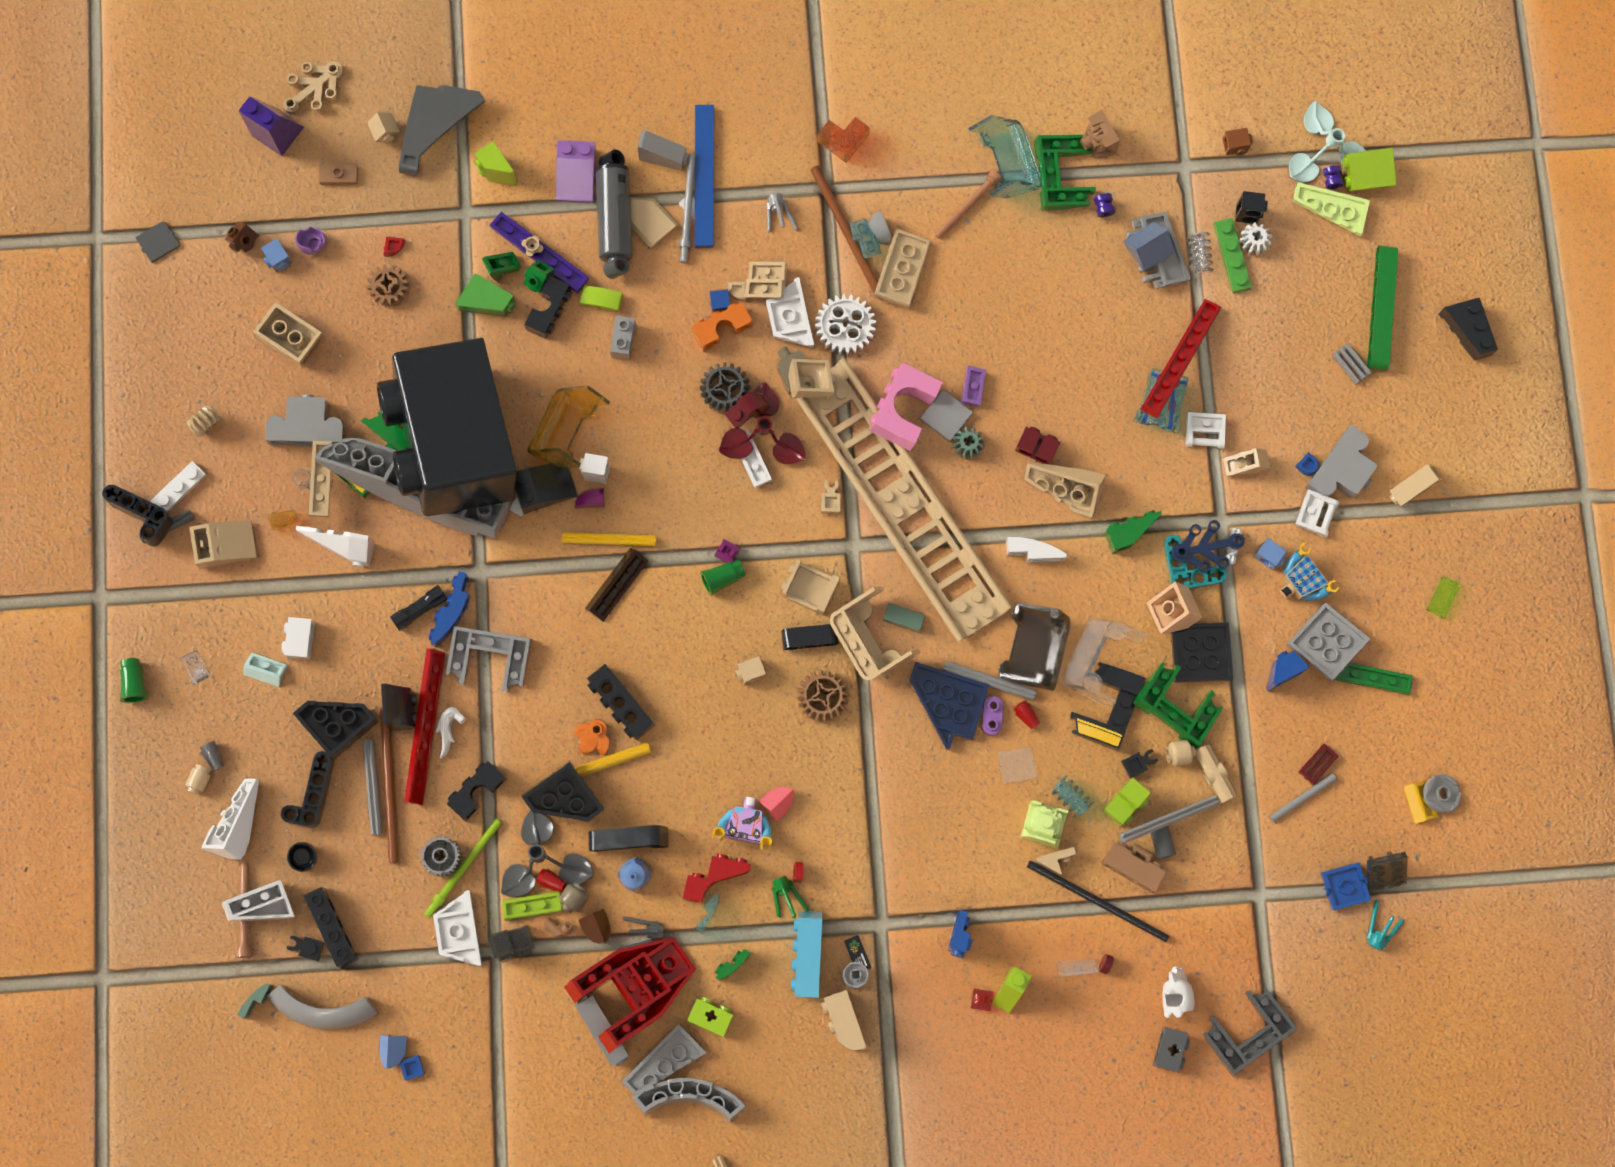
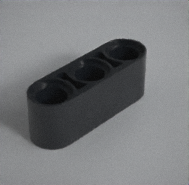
M830 624L781 630L783 650L826 647L839 644L838 637Z

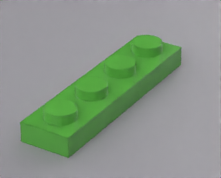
M1233 218L1214 222V229L1232 293L1250 290L1252 286Z

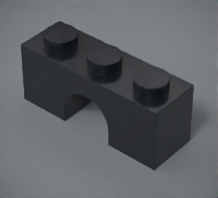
M548 276L541 294L542 298L551 302V305L545 311H538L532 308L524 324L527 331L544 339H547L548 335L553 333L555 329L554 323L557 318L561 317L564 310L562 307L565 302L570 300L572 295L570 285Z
M488 761L481 763L475 770L477 773L472 778L469 776L461 784L463 787L458 792L454 791L448 797L449 802L447 805L465 822L479 808L473 802V792L479 787H486L494 793L507 780Z

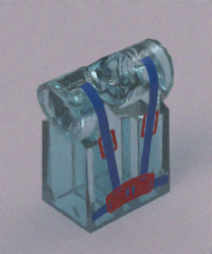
M1152 368L1148 374L1141 407L1161 375L1162 370ZM1181 377L1158 419L1141 411L1140 407L1132 422L1147 426L1157 425L1163 430L1178 434L1180 429V410L1189 378Z

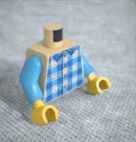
M1303 542L1300 550H1297L1287 560L1284 568L1285 576L1282 578L1286 585L1279 590L1285 599L1294 595L1298 600L1303 598L1305 601H1318L1330 595L1331 591L1337 592L1341 590V587L1333 588V583L1338 580L1328 582L1308 555L1304 556V554H1308L1312 550V547L1308 551L1304 550L1303 545L1307 542Z

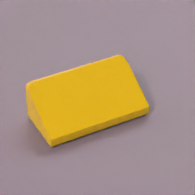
M1427 781L1404 786L1415 824L1438 818L1437 812L1429 808L1424 800L1423 789Z

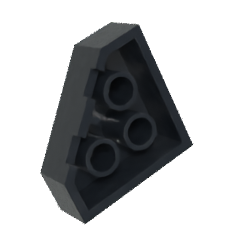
M307 701L293 713L334 760L379 722L371 711L361 703Z
M570 760L521 796L531 811L538 814L588 822L604 811L603 805Z

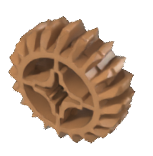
M820 670L819 676L812 672L813 679L808 675L805 676L808 683L800 682L804 689L798 688L797 692L803 695L797 696V700H803V702L799 703L798 706L799 708L806 707L802 713L806 714L809 711V719L816 715V722L819 721V717H823V722H826V716H829L830 720L833 721L834 713L838 717L841 716L838 709L841 711L846 710L842 704H848L849 701L843 697H848L849 692H843L847 689V685L840 686L843 683L842 678L836 681L838 674L835 673L831 678L830 671H827L826 676H823V670ZM820 682H828L835 688L826 689ZM815 684L817 693L807 699L809 688ZM820 690L821 692H824V694L827 693L826 703L824 700H822V698H818L820 696ZM835 694H839L838 703L831 709L829 699ZM819 703L826 711L816 710L810 704Z

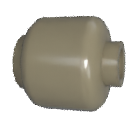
M576 883L573 885L568 884L559 897V901L563 903L561 908L569 913L573 910L580 912L588 900L587 890Z

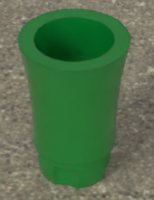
M739 560L700 571L703 584L710 596L724 587L737 582L738 579L746 575Z
M136 658L121 660L120 702L136 703L148 699L140 660Z

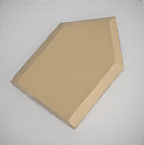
M630 197L631 228L650 249L679 226L654 198Z

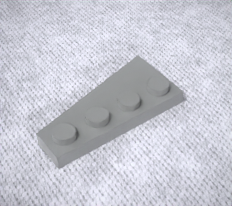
M678 1024L621 1082L635 1095L652 1084L655 1085L706 1054V1052Z

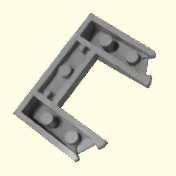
M454 626L446 674L449 675L452 672L460 678L458 683L464 685L472 649L508 654L502 691H509V686L518 683L522 687L532 639Z

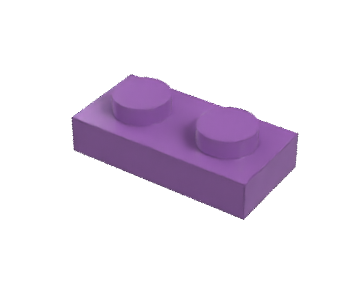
M967 366L961 398L962 404L976 407L981 405L986 374L985 369Z

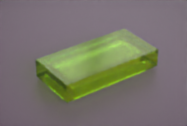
M1443 576L1426 610L1444 619L1461 584Z

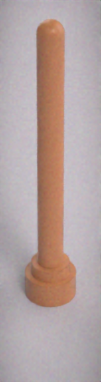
M992 170L987 175L986 182L935 233V236L941 238L991 186H998L1003 180L1001 175L997 171Z
M243 862L240 866V895L248 892V864L246 862ZM240 921V945L236 949V958L252 957V949L248 945V921Z

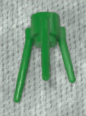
M787 876L772 881L774 887L771 889L774 895L777 917H781L779 893V896L784 895L792 917L796 918V913L788 896L790 889L805 911H809V908L793 886L792 881H788Z

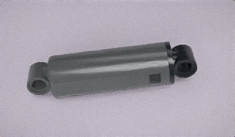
M617 149L602 155L599 158V167L596 168L599 258L605 262L603 270L610 279H615L629 271L628 261L633 255L629 168L624 166V155Z

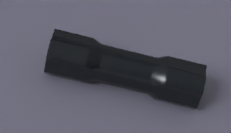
M437 585L423 597L408 607L399 610L390 618L398 630L401 631L412 624L415 619L430 609L439 606L448 598L440 586Z

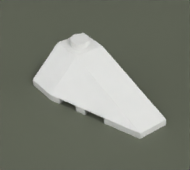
M296 526V531L300 535L353 563V566L364 568V565L370 566L375 544L369 536L351 532H344L342 535L334 530H328L326 533H323L322 530L317 528Z
M244 779L231 798V806L220 814L222 819L218 825H213L209 830L201 847L203 850L228 859H242L250 840L259 785L258 779Z

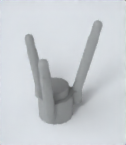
M774 193L769 195V203L766 204L767 231H771V210L778 213L781 227H785L781 212L783 208L794 230L797 231L798 227L788 209L786 200H783L782 194Z

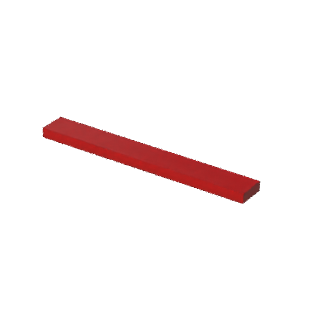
M1204 299L1142 405L1141 411L1158 419L1220 312L1221 306Z
M427 648L404 798V802L415 805H423L445 657V652L432 648Z

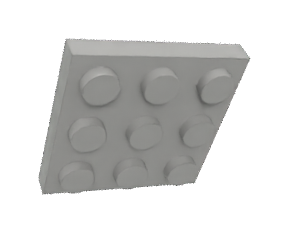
M1325 602L1288 642L1287 646L1328 680L1333 682L1367 645L1370 638Z

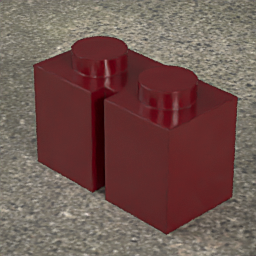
M1025 427L1015 451L1042 464L1050 465L1060 445V441H1057L1058 439L1053 435H1042L1040 430L1035 427Z

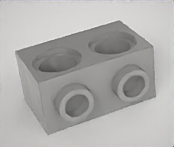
M616 316L610 349L611 358L630 361L636 328L635 318Z

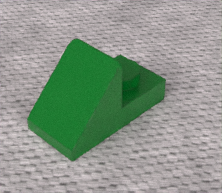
M514 252L482 258L490 276L495 281L503 274L517 272L521 268Z

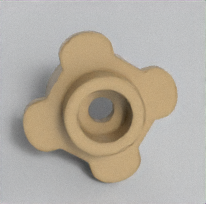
M536 235L522 241V246L525 247L526 255L529 257L533 256L534 253H541L543 251V246L540 245L539 237Z

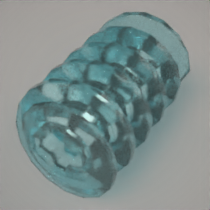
M1066 774L1053 787L1052 795L1059 793L1057 800L1065 799L1063 806L1070 804L1068 811L1076 810L1074 814L1076 818L1082 815L1094 802L1088 804L1090 797L1082 798L1084 791L1077 793L1079 786L1071 787L1073 780L1066 782L1065 780L1068 776Z

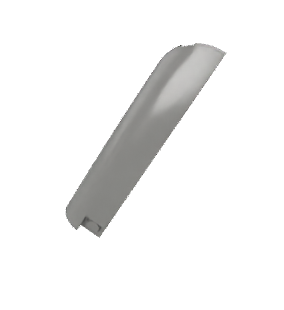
M345 438L333 445L330 443L320 450L315 457V461L384 500L442 525L477 537L480 533L496 538L508 516L510 502L430 517L424 516L418 494L408 496L400 494L393 463V451L396 450L364 439Z

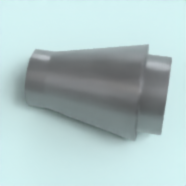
M215 741L200 747L201 755L213 771L224 767L219 745H216Z

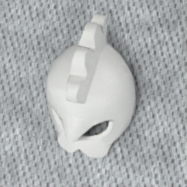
M1178 966L1172 968V972H1169V980L1163 985L1162 1000L1164 1016L1166 1018H1169L1172 1013L1176 1018H1180L1184 1012L1193 1011L1195 1006L1194 992L1192 986L1187 981V974L1184 973L1183 968Z

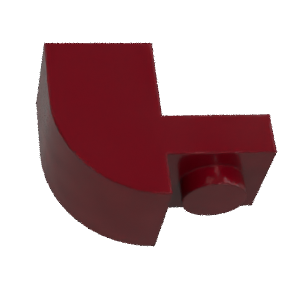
M751 391L737 400L738 403L729 409L725 415L733 426L738 429L750 418L757 419L771 406L760 392Z

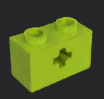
M702 997L701 1000L696 999L687 1021L724 1037L734 1016L730 1014L731 1009L722 1005L717 1008L712 1005L713 1001ZM711 1011H715L714 1015L717 1017L716 1020L712 1019L711 1022L707 1021L708 1017L705 1016L706 1013H711Z

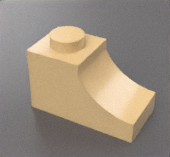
M1255 448L1223 458L1226 477L1250 473L1255 474L1271 469L1267 450Z

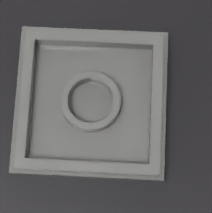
M942 390L921 416L920 420L950 442L973 412L945 390Z

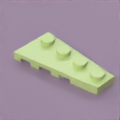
M1297 182L1292 202L1361 237L1370 200Z

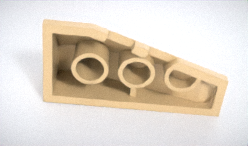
M1028 462L1024 480L1039 490L1048 492L1055 497L1056 501H1062L1073 512L1093 518L1103 492L1106 475L1090 470Z

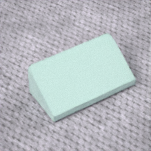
M251 652L243 666V674L279 687L288 665Z

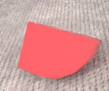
M788 787L775 788L768 792L759 803L763 808L769 810L771 816L778 822L790 809L794 801L793 789Z

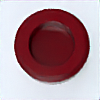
M1109 954L1103 956L1098 969L1100 973L1105 975L1109 973L1114 961L1113 956Z

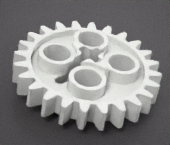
M843 294L842 299L839 300L836 295L834 302L828 299L829 305L823 303V310H818L820 316L816 317V321L819 323L815 324V328L820 330L817 331V336H822L820 342L826 341L825 348L830 345L832 346L831 352L839 349V354H841L845 350L848 355L849 350H852L855 354L857 347L863 350V344L868 346V339H873L871 333H874L876 328L872 326L876 325V320L871 319L874 318L875 314L869 313L871 306L865 308L866 301L861 304L859 303L860 297L853 300V296L850 295L849 299H846L845 294ZM835 311H841L843 315L841 317H836L833 313ZM858 314L861 316V319L856 321L852 319V316ZM844 322H848L847 327H843ZM836 328L839 330V333L833 335L830 333V330ZM850 332H855L858 336L856 338H850L848 334Z

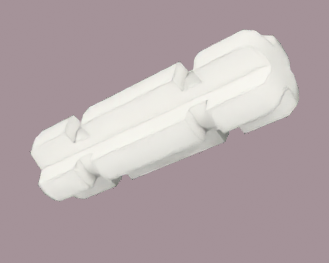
M1233 528L1230 536L1234 533L1242 534V530ZM1236 537L1234 542L1240 543V539ZM1227 547L1226 553L1228 555L1226 557L1230 561L1229 565H1234L1238 550Z

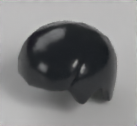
M298 842L292 845L287 853V862L292 869L299 872L312 869L317 861L316 849L307 842Z

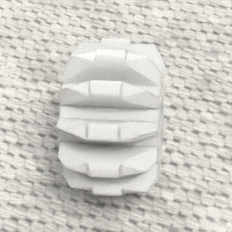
M1256 222L1252 224V227L1247 225L1245 230L1241 232L1242 238L1240 243H1244L1242 248H1248L1249 254L1252 251H1255L1256 255L1260 251L1266 252L1267 247L1271 245L1269 240L1272 238L1271 234H1267L1269 228L1263 229V223L1258 227Z

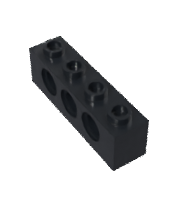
M606 664L587 678L589 689L594 694L597 692L602 697L599 701L606 709L610 707L614 712L611 714L618 724L620 722L623 723L626 727L623 730L630 739L634 737L637 741L655 726ZM605 684H610L613 686V689L609 693H604L602 687ZM617 699H623L625 704L623 707L617 708L614 706V702ZM629 714H635L637 719L635 722L629 723L626 721V717Z
M320 887L304 895L336 967L343 968L359 960L327 890Z

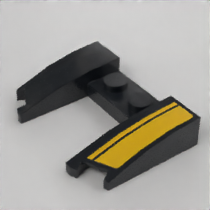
M1099 662L1097 665L1100 668L1093 674L1088 672L1085 678L1118 690V696L1107 724L1071 712L1070 719L1075 718L1076 730H1072V734L1118 751L1135 707L1133 702L1142 690L1146 678Z

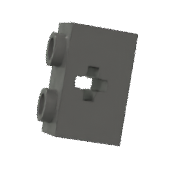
M1162 1027L1152 1066L1179 1073V1069L1182 1070L1185 1063V1058H1183L1184 1050L1188 1049L1190 1043L1188 1033ZM1174 1045V1049L1177 1050V1052L1171 1055V1052L1168 1051V1048Z

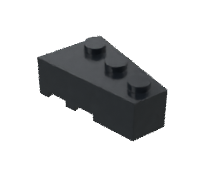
M1480 297L1446 306L1440 311L1439 316L1444 318L1450 326L1449 329L1457 335L1460 343L1474 361L1492 356L1498 350Z

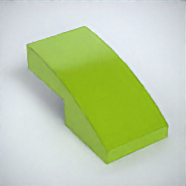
M584 286L580 304L582 306L600 307L602 310L619 311L623 293L605 288Z

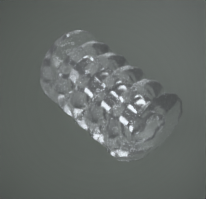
M1199 232L1187 237V242L1189 243L1187 246L1189 250L1188 256L1190 257L1189 264L1191 265L1189 270L1193 273L1206 274L1214 270L1208 267L1213 264V261L1207 260L1212 257V254L1207 253L1212 249V247L1206 246L1211 243L1210 239H1205L1210 236L1208 232Z

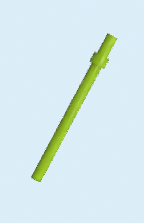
M495 819L444 888L433 897V902L424 912L426 916L431 918L437 908L444 904L447 895L498 830L502 822Z

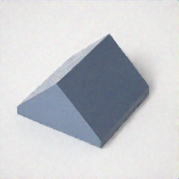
M1156 222L1149 224L1123 241L1143 272L1175 253L1168 231Z

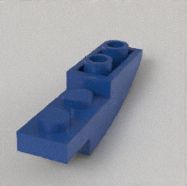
M459 571L458 575L453 578V593L449 594L447 599L449 607L441 606L440 610H437L435 613V628L431 629L429 634L430 643L434 647L440 645L453 632L454 626L458 625L468 606L470 595L464 592L468 580V575L465 572Z

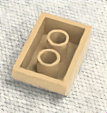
M276 302L253 331L257 339L298 365H301L323 335L322 332Z
M847 990L823 998L824 1002L821 1003L824 1015H829L831 1022L827 1024L830 1033H835L840 1045L852 1051L866 1048Z

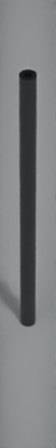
M1029 861L1027 868L1156 938L1167 942L1169 935L1033 861Z

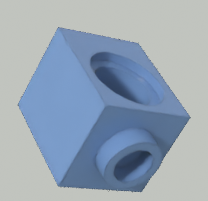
M1267 538L1254 555V558L1273 570L1276 566L1280 567L1286 559L1284 554L1287 551Z

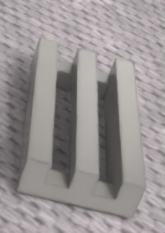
M1348 343L1332 355L1355 385L1371 373ZM1340 354L1345 358V360L1348 362L1351 368H1353L1354 371L1358 374V378L1347 366V364L1342 360V358L1339 356Z

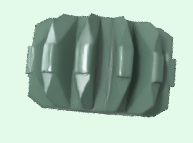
M964 427V433L958 430V436L953 437V441L956 442L953 444V448L957 449V455L961 452L963 453V459L966 458V455L973 459L974 454L979 456V450L984 449L982 443L985 439L979 438L981 436L980 431L976 434L974 433V427H972L971 432L968 431L967 427ZM967 440L971 441L970 446L966 445Z

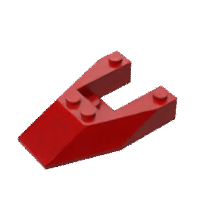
M669 937L618 949L570 980L564 988L574 1003H577L610 980L614 982L633 1012L598 1036L610 1054L661 1018L696 968L676 939Z

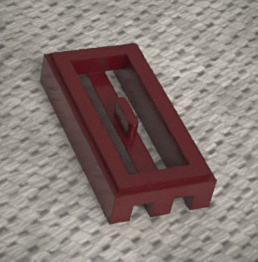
M1324 743L1298 773L1310 781L1311 785H1314L1339 756ZM1325 749L1327 752L1320 758V760L1312 767V769L1308 773L1305 772V770ZM1329 755H1331L1332 758L1319 771V773L1314 778H1312L1311 775L1315 772V770L1323 763V761Z

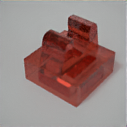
M973 989L970 1009L990 1012L993 991Z

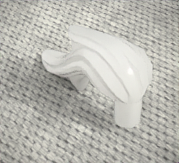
M453 707L444 710L436 729V733L441 732L442 736L440 759H443L448 754L451 742H455L451 734L453 721L456 719L460 724L466 721V718Z

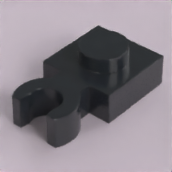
M1153 749L1146 751L1143 757L1138 752L1121 761L1129 779L1147 771L1146 764L1153 765L1158 762V759L1150 760L1148 758V755L1154 752Z
M290 936V939L296 941V945L294 947L287 946L288 950H300L298 956L319 962L325 942L304 937L303 942H301L298 937Z

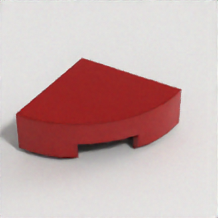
M386 237L384 256H393L399 253L405 245V239Z

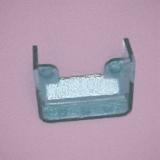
M990 115L968 128L969 132L980 134V141L983 146L993 150L1001 177L1003 178V180L998 182L997 189L990 192L991 196L1007 199L1041 188L1040 175L1025 130L1019 121Z

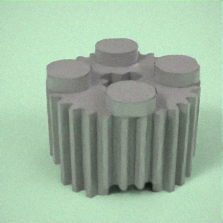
M445 836L435 837V839L431 838V841H427L428 844H424L425 847H422L423 851H420L422 853L420 855L422 865L429 873L437 877L453 875L458 870L459 863L462 862L460 860L462 858L460 847L453 840ZM441 852H444V855L446 857L445 859L440 861V859L437 858V855H441Z

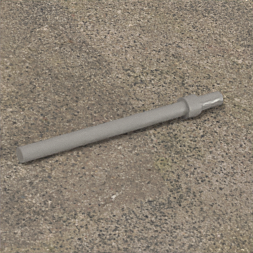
M689 154L683 230L679 248H681V263H688V250L691 248L689 237L695 154Z

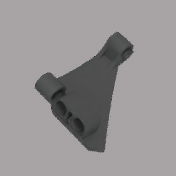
M441 85L438 88L416 86L402 145L399 173L417 176L421 156L447 131L485 102L480 91Z

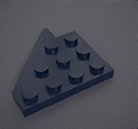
M915 662L910 683L945 749H950L954 735L972 741L989 684Z

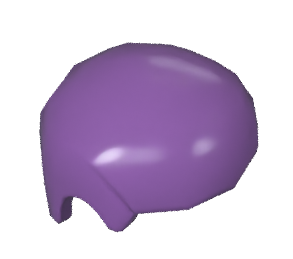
M311 226L306 230L300 229L295 236L297 246L303 253L308 255L319 253L326 245L325 234L320 229L312 228Z

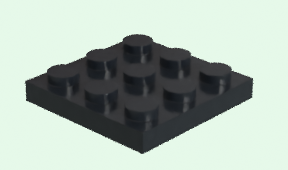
M1229 622L1193 624L1187 629L1171 632L1173 668L1175 665L1181 667L1174 679V683L1233 680Z

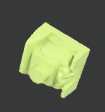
M1031 800L1020 838L1058 849L1068 810L1054 808Z

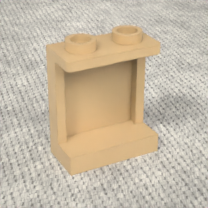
M798 559L796 564L792 563L788 573L791 575L788 581L784 580L780 588L783 591L782 597L824 616L838 586L840 577L827 575L801 563V560Z

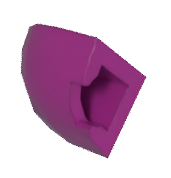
M604 488L585 490L577 497L574 508L605 507Z

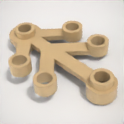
M331 61L326 66H316L309 62H304L301 65V69L306 75L311 73L322 74L318 78L298 77L294 73L287 76L290 86L309 85L294 98H287L284 101L283 106L288 114H296L299 111V103L313 92L314 100L311 102V108L314 112H320L323 109L321 103L323 84L328 80L329 88L325 91L326 98L330 101L337 98L336 81L343 74V68L336 61ZM306 66L310 67L309 70H304ZM336 68L334 72L330 71V69ZM291 78H296L294 82H290ZM330 92H334L333 96H328ZM293 102V106L289 107L288 104ZM315 104H320L318 108H314Z

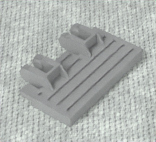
M1162 212L1132 220L1131 223L1134 229L1139 227L1143 229L1153 222L1165 228L1169 233L1175 253L1146 270L1145 272L1153 270L1154 274L1144 276L1142 282H1153L1155 289L1190 281L1191 278L1167 213ZM1137 229L1126 233V238L1132 236L1141 229ZM1138 267L1139 273L1143 272L1141 267Z

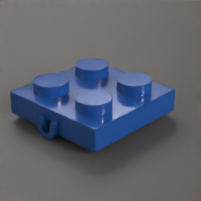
M1359 862L1321 873L1325 886L1324 890H1326V896H1328L1332 911L1371 900L1367 888L1368 880L1364 877Z

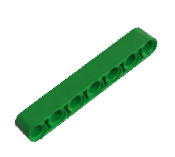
M1378 245L1376 251L1367 367L1369 369L1387 371L1389 368L1398 262L1397 247Z

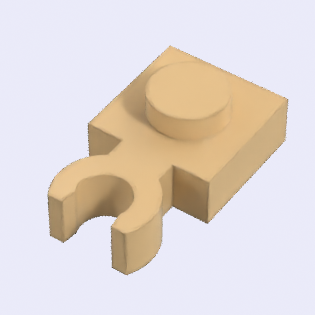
M825 480L824 488L827 493H822L821 513L840 514L841 493H835L839 486L838 480H835V486L832 488L828 486V480Z

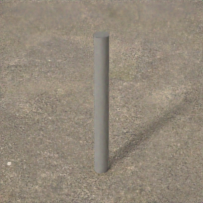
M1334 774L1329 775L1269 816L1271 821H1277L1337 780Z

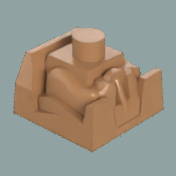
M1100 110L1088 118L1090 124L1083 134L1081 144L1085 150L1092 149L1091 153L1094 158H1107L1117 154L1120 140L1103 110Z

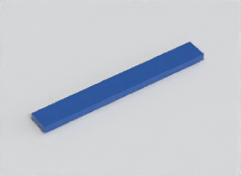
M695 105V248H713L714 105Z

